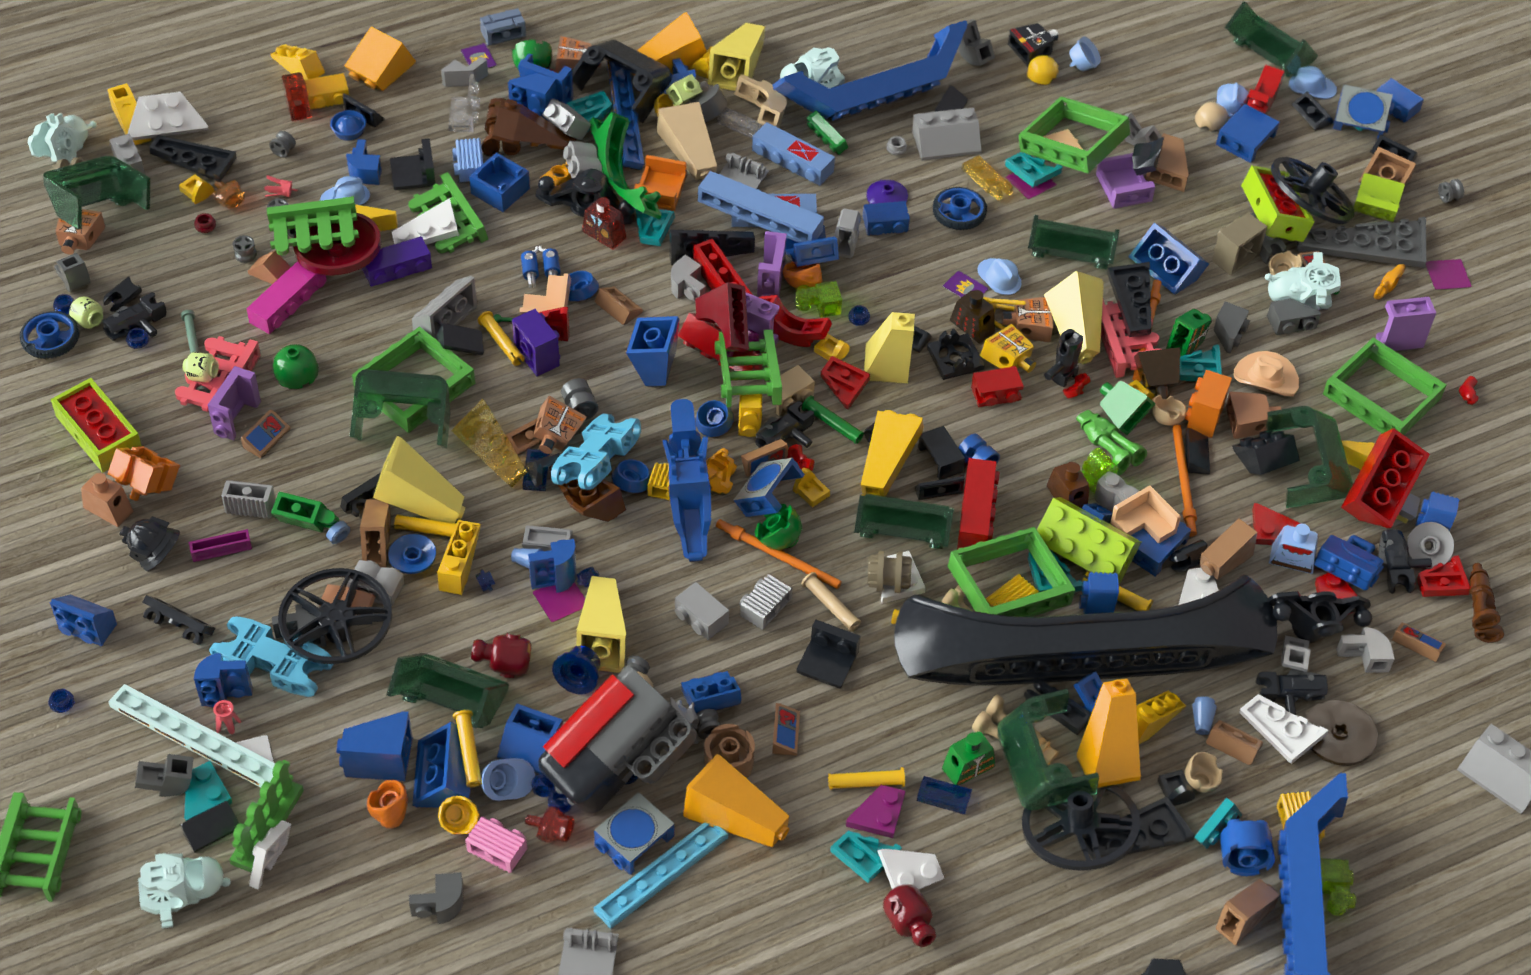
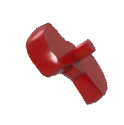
M1086 373L1077 375L1075 383L1064 389L1063 394L1066 398H1073L1079 394L1082 395L1084 393L1082 390L1084 386L1091 382L1090 377Z
M795 444L789 447L787 458H793L801 470L802 468H807L811 471L814 469L815 461L803 454L802 445Z

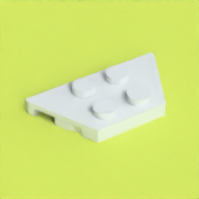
M181 92L138 97L128 134H130L132 140L155 138L158 135L171 136L207 131L208 125Z

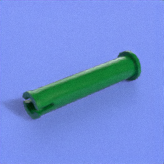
M808 396L803 402L802 411L812 410L815 417L854 442V444H858L864 436L863 431H860L814 400V396Z

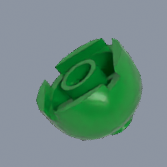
M526 40L517 43L515 49L512 48V58L517 70L519 62L528 53L533 55V64L549 69L552 63V47L546 41H542V44L536 43V40Z
M292 344L285 346L274 357V377L283 387L300 389L303 388V384L309 382L310 385L318 376L319 367L316 357L311 350L303 345Z
M781 504L782 507L778 513L765 514L764 516L767 519L763 524L758 522L756 526L755 537L769 549L784 550L791 548L799 540L802 531L801 519L790 505L788 507L786 504Z

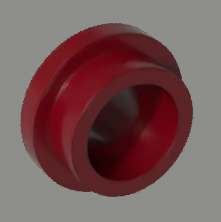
M202 213L196 217L194 227L198 232L208 233L215 229L216 221L210 214Z

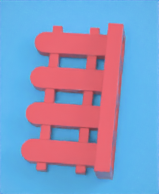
M1103 300L1101 339L1115 377L1120 378L1125 376L1126 368L1131 370L1137 369L1134 356L1138 352H1132L1131 350L1146 348L1145 351L1162 350L1159 348L1153 349V346H1156L1159 342V335L1151 332L1150 335L1126 336L1125 333L1128 332L1123 319H1119L1122 315L1118 304L1109 301L1105 305Z
M221 336L217 339H206L204 342L205 349L218 361V373L221 375L205 383L191 381L185 373L186 382L190 385L189 387L180 386L176 388L175 395L177 400L180 401L181 405L186 406L190 403L201 406L202 411L208 412V403L234 366L249 371L253 370L261 356L258 341L250 339L247 345H245L243 342H239V344L227 342ZM219 354L222 356L230 357V359L228 361L225 359L217 358L216 355ZM202 385L211 390V392L196 390V387Z

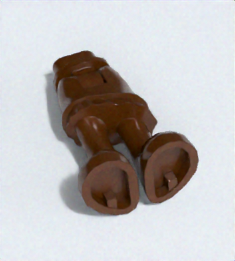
M493 98L488 105L487 120L485 122V131L488 136L481 145L482 152L487 156H493L500 150V141L492 139L501 99L506 100L505 98ZM502 141V149L505 154L512 156L519 153L521 149L520 143L516 145Z
M1475 563L1472 566L1473 571H1471L1469 580L1471 587L1469 592L1472 595L1474 609L1472 618L1474 634L1477 639L1483 642H1498L1504 637V630L1498 624L1501 617L1499 612L1496 611L1489 575L1483 569L1482 564Z

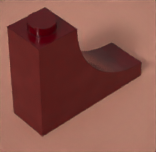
M727 282L695 299L696 320L717 323L723 333L726 349L739 352L749 350L745 286Z

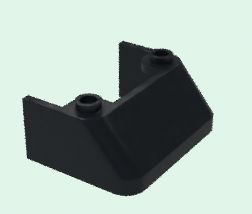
M609 40L587 48L572 70V80L577 88L581 91L584 89L604 59L635 74L633 84L637 90L641 91V94L631 109L639 121L644 123L654 108L655 99L664 93L672 80V73L669 68L617 40Z

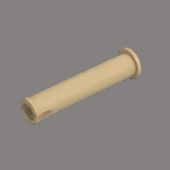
M815 572L809 573L802 580L801 585L804 588L807 587L850 632L858 628L861 620L817 578Z

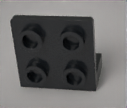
M430 138L421 139L422 148H418L419 155L390 158L394 190L429 187L436 184Z
M815 619L811 630V641L797 666L796 672L833 687L842 688L859 653L861 636Z

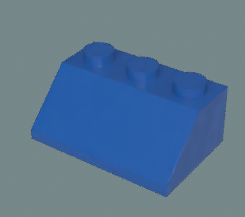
M1153 223L1129 255V258L1136 264L1150 262L1149 274L1156 280H1160L1161 284L1175 295L1197 281L1209 265L1206 260L1165 227Z
M449 722L418 740L412 804L414 807L439 808L442 802L449 797L464 796L469 798L470 787L466 786L457 724Z

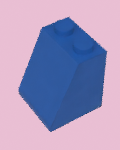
M678 316L637 318L626 354L645 386H666L677 350Z
M399 712L344 729L342 739L337 741V754H340L339 766L343 767L345 777L406 780L413 741L409 712Z

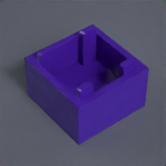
M533 309L513 318L514 345L525 356L524 361L536 376H540L559 367V359L561 358L558 343L559 333L551 329L545 321V316L536 309Z

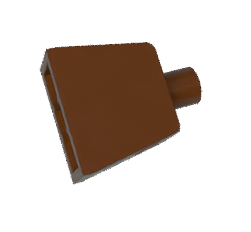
M1069 462L1055 467L1047 483V488L1054 498L1062 497L1080 508L1084 504H1088L1089 483L1080 471V465L1076 462Z

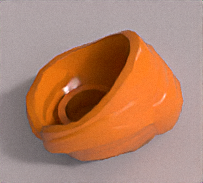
M791 261L783 267L782 272L787 283L801 291L815 292L822 283L819 263L797 267Z
M386 780L378 787V790L370 792L367 799L368 812L385 828L393 829L400 826L403 822L408 805L406 787L399 780Z

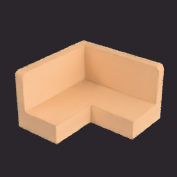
M564 273V276L549 275L546 296L524 294L523 308L520 307V314L522 315L533 309L541 312L568 307L571 285L570 275Z
M1148 486L1115 505L1110 523L1129 535L1144 528L1159 544L1176 534L1181 517L1151 486Z

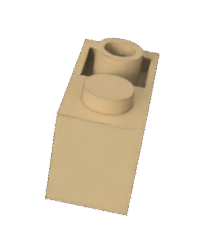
M799 365L780 376L782 383V405H777L776 414L778 416L787 412L788 408L797 401L804 402L808 396H814L815 381Z

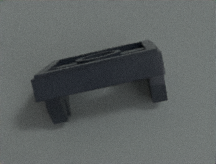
M952 329L949 335L944 331L939 336L938 341L927 343V349L943 380L984 370L985 364L968 333L959 335L955 329ZM962 345L969 351L960 352L955 350L954 346ZM946 348L949 353L946 357L940 358V351ZM952 355H958L961 357V359H958L956 362L950 360L949 357Z

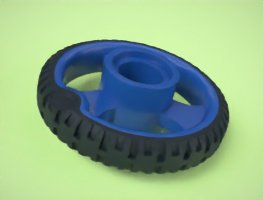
M952 187L941 191L933 201V214L936 220L943 224V226L953 230H968L979 226L984 221L987 214V204L979 193L970 188ZM951 198L950 204L943 203L944 200ZM973 201L980 209L978 215L970 213L971 202Z
M47 311L33 316L27 320L20 331V342L23 349L31 356L40 359H52L66 354L73 349L79 339V328L76 321L68 314L59 311ZM57 322H62L68 325L70 329L67 331H60ZM36 327L38 338L34 341H28L31 331Z

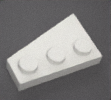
M450 199L392 231L394 244L422 236L427 245L459 235Z

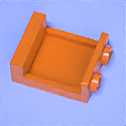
M647 155L639 184H635L634 189L641 186L646 187L648 192L645 195L656 191L659 192L661 198L657 201L658 208L675 212L687 177V163Z

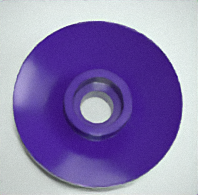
M893 180L876 181L867 189L866 196L870 204L906 201L907 203L908 200L907 189L899 182Z

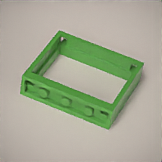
M1061 96L1019 134L1020 152L1089 173L1130 135L1129 117ZM1063 118L1109 131L1089 151L1043 137Z
M420 326L352 374L354 389L407 433L418 427L475 384L474 369L452 351L443 349L440 342ZM421 348L454 375L403 411L370 384Z
M1373 337L1327 380L1323 395L1380 433L1395 428L1405 435L1441 400L1446 384ZM1369 359L1428 396L1404 421H1401L1345 384Z
M1035 527L1019 530L1005 536L1001 535L995 539L985 542L981 541L965 548H959L952 551L948 568L976 612L1012 617H1033L1071 605L1075 588ZM1028 549L1051 584L1052 589L990 607L966 567Z

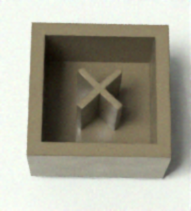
M1249 212L1242 217H1237L1232 224L1221 228L1218 232L1217 243L1213 249L1212 262L1229 275L1234 274L1259 256L1267 226Z

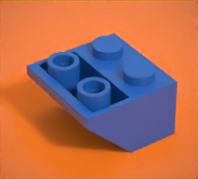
M535 73L509 80V99L522 104L548 120L543 116V113L551 99L557 100L556 79Z
M71 594L54 598L50 601L59 630L67 636L79 637L88 644L94 643L102 646L117 625L113 610Z
M516 704L506 722L497 759H524L531 764L535 773L543 775L538 766V759L545 751L543 746L563 725V720Z

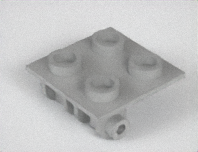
M732 152L726 155L725 160L728 162L719 174L757 189L769 170L766 169L763 163L752 161V159L747 161V157L741 159V156Z
M572 927L565 929L563 936L564 946L558 975H612L619 934L599 932L597 930L590 931L589 929H573Z

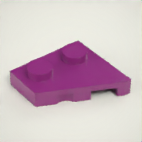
M880 785L847 818L846 827L893 838L906 791Z

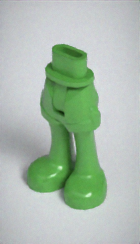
M1086 410L1077 416L1076 420L1081 424L1080 427L1084 430L1090 442L1095 446H1102L1112 455L1113 460L1110 468L1113 473L1121 475L1127 470L1130 463L1133 466H1138L1145 460L1147 450L1142 445L1133 443L1121 435L1116 425L1110 423L1108 419L1101 417L1098 413L1093 414L1090 410Z

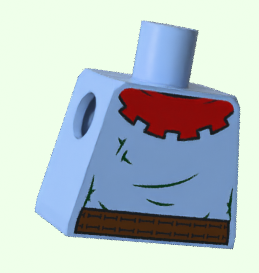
M1298 524L1296 527L1284 526L1272 544L1269 564L1313 574L1314 561L1317 555L1318 534L1310 531L1306 524Z

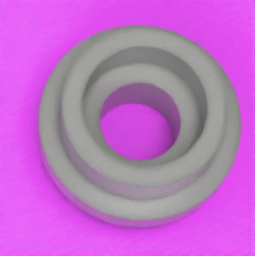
M893 136L887 142L886 148L891 154L901 155L906 152L907 143L903 137Z

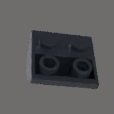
M1265 430L1260 432L1258 437L1242 438L1240 443L1232 446L1236 455L1249 473L1263 475L1300 461L1294 435L1284 434V431L1273 432L1272 430Z

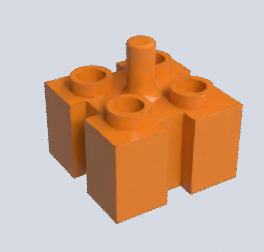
M144 446L132 447V450L129 448H117L108 475L114 477L115 481L121 485L127 486L130 484L133 488L129 498L138 501L140 494L148 495V493H161L162 491L172 490L180 465L166 457L158 456V453Z

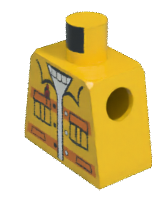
M1012 324L986 339L980 357L1000 369L1016 366L1017 369L1021 367L1027 373H1030L1036 366V362L1030 358L1034 348L1033 344Z

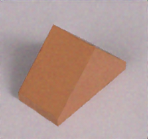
M274 250L261 256L248 270V274L273 284L291 267Z

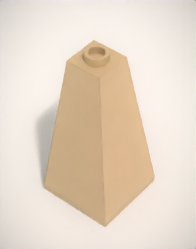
M695 102L660 108L657 133L680 161L687 163V170L695 180H704L710 171L716 173L717 163L700 103Z

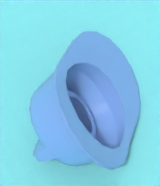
M1085 36L1079 39L1078 43L1069 51L1072 59L1070 67L1076 66L1080 71H1086L1096 68L1100 64L1101 59L1096 46Z
M1314 66L1299 68L1297 74L1289 80V87L1299 94H1305L1308 91L1313 97L1329 99L1334 97L1337 92L1335 84L1330 79L1325 78L1322 71Z
M1238 83L1225 84L1219 87L1217 91V103L1222 105L1227 110L1228 117L1232 118L1244 104L1247 105L1249 93Z
M345 176L336 182L335 187L325 191L320 201L354 196L355 205H363L369 200L370 193L366 186L362 184L361 178Z
M990 258L982 261L977 268L980 277L995 292L1001 295L1015 294L1021 287L1018 268L1010 260Z
M524 759L496 760L482 770V784L480 785L485 794L492 800L501 801L522 798L534 786V769Z

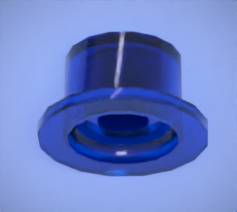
M573 647L570 652L558 655L553 662L552 672L554 678L561 687L575 694L592 692L598 684L599 675L597 671L600 668V659L595 651L588 647Z

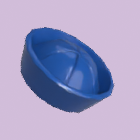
M345 110L333 116L330 126L338 138L345 141L355 140L363 134L366 119L364 115L357 111Z
M576 271L569 274L571 277L570 301L586 300L597 292L599 283L590 272Z
M717 400L703 403L699 407L695 418V425L698 431L709 437L725 434L734 422V414L731 408Z
M633 459L624 460L618 464L612 473L614 484L621 490L638 493L648 489L650 471L643 462Z

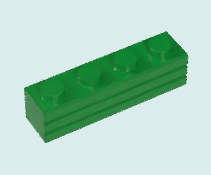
M814 111L806 118L809 129H813L816 136L821 137L825 145L828 144L833 153L836 152L840 155L849 148L846 140L817 111Z

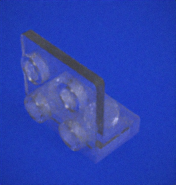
M470 74L468 96L452 97L448 125L449 131L474 132V125L478 124L479 115L476 109H480V97H477L476 94L479 93V83L475 82L474 74Z

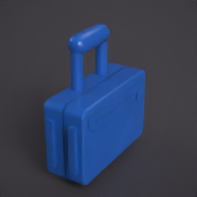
M1330 535L1317 553L1314 565L1363 590H1368L1378 580L1379 574L1384 568L1382 566L1384 561L1371 554L1375 550L1374 544L1356 535L1350 536L1348 541Z

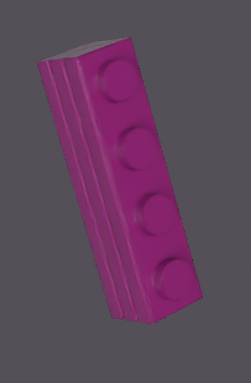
M248 529L189 542L193 562L252 549Z

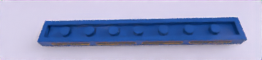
M606 60L614 113L628 118L630 122L623 144L622 166L642 170L644 157L638 120L631 109L635 103L631 75L629 71Z

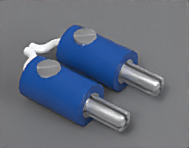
M536 246L535 250L525 251L521 254L523 277L528 280L530 288H532V283L533 288L536 287L535 279L539 277L536 255L538 250L543 252L545 276L560 275L557 250L542 249L541 246Z

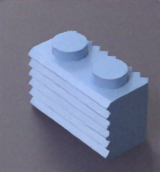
M470 138L469 140L457 139L456 148H452L453 161L457 160L458 162L453 163L454 175H459V182H469V176L483 165L480 138Z

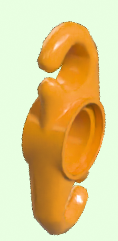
M567 162L566 164L553 166L551 170L543 175L550 176L555 182V187L572 178L568 168H566V165L568 166ZM554 174H562L564 177H557Z
M1399 264L1393 270L1386 273L1380 286L1377 287L1374 293V299L1380 300L1395 288L1405 271L1406 266L1404 264Z

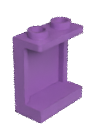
M1133 153L1104 158L1097 166L1096 175L1113 209L1151 202L1153 200L1155 185L1153 181L1146 182L1143 174L1136 175L1133 168Z
M765 232L764 263L759 262L757 297L778 295L779 297L783 278L782 271L785 266L786 233Z
M746 293L748 329L759 333L758 338L763 339V330H773L774 317L779 311V305ZM773 333L774 342L776 345L778 342L779 335Z
M1430 297L1387 301L1385 308L1389 319L1384 332L1377 333L1376 339L1394 351L1423 348L1436 315Z
M234 366L208 403L213 431L219 437L234 440L236 432L233 420L244 404L255 408L260 404L261 399L254 372Z

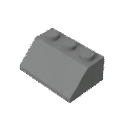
M974 107L914 114L912 133L921 161L981 154L979 121Z
M468 276L458 279L450 286H447L440 295L432 299L426 307L413 316V331L420 326L438 340L436 336L442 323L459 324L477 308L475 278Z
M1490 724L1478 738L1457 770L1522 814L1531 803V750L1493 724Z

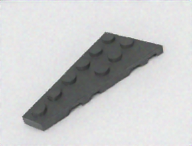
M1419 217L1417 221L1400 219L1398 223L1381 221L1355 224V227L1345 228V225L1337 226L1336 229L1326 230L1325 228L1310 229L1304 242L1297 241V251H1319L1323 255L1425 268L1427 262L1426 217Z

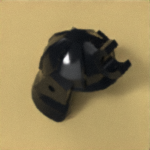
M153 516L150 519H142L135 522L131 528L123 526L119 532L121 536H124L122 543L127 544L130 549L129 556L140 562L141 567L145 571L151 570L166 557L180 535L179 530L168 528L169 522Z

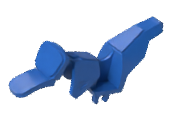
M678 399L671 404L673 433L669 436V443L667 440L662 441L669 463L671 510L674 525L681 538L684 557L689 559V562L703 561V558L707 555V534L711 523V487L706 464L708 437L704 436L701 441L700 433L696 431L693 403L688 399Z

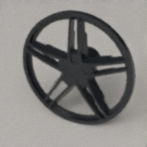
M1279 157L1271 165L1273 178L1279 187L1294 202L1311 214L1334 224H1347L1354 217L1355 212L1352 203L1346 194L1333 182L1338 173L1329 164L1321 162L1315 169L1297 159ZM1281 163L1290 174L1289 177L1281 175L1279 170ZM1305 170L1312 173V175L1309 176ZM1327 189H1333L1342 201L1329 193ZM1295 192L1307 194L1309 203ZM1325 207H1328L1329 209H1331L1332 211L1336 212L1341 216H1335L1326 213Z
M347 568L326 569L301 579L287 592L278 613L280 633L287 646L300 657L321 664L346 663L365 656L382 642L388 633L392 621L391 602L384 587L368 574ZM345 578L332 603L304 590L311 584L324 579ZM353 579L347 592L345 601L340 600L346 590V586L349 580ZM359 581L370 586L379 595L384 608L351 607ZM298 594H301L309 598L310 601L320 605V607H316L314 604L299 596ZM294 600L304 610L317 618L290 636L286 625L288 609ZM383 621V625L376 637L365 647L355 652L350 627L370 625L373 622ZM326 634L328 640L335 643L341 656L327 657L307 652L300 646L306 642L311 643ZM346 641H348V645L351 653L347 655L342 644Z
M1069 777L1056 780L1040 788L1031 796L1022 815L1023 835L1030 849L1041 859L1054 866L1076 871L1104 868L1125 857L1138 840L1140 832L1138 809L1131 797L1116 785L1101 787L1094 803L1093 796L1097 788L1092 789L1090 787L1086 792H1073L1069 795L1067 801L1049 793L1056 788L1066 785H1090L1087 777ZM1105 789L1121 798L1127 805L1132 818L1120 817L1118 814L1098 813L1096 811ZM1038 802L1061 820L1043 829V832L1033 836L1030 828V815ZM1095 832L1130 833L1120 848L1107 856L1100 857L1099 844ZM1076 835L1086 860L1065 859L1050 853L1044 848ZM1085 838H1090L1095 857L1093 860L1090 859L1084 842Z

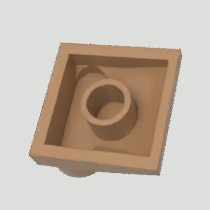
M1378 147L1364 173L1406 185L1412 177L1416 163ZM1364 173L1362 174L1359 183H1361Z

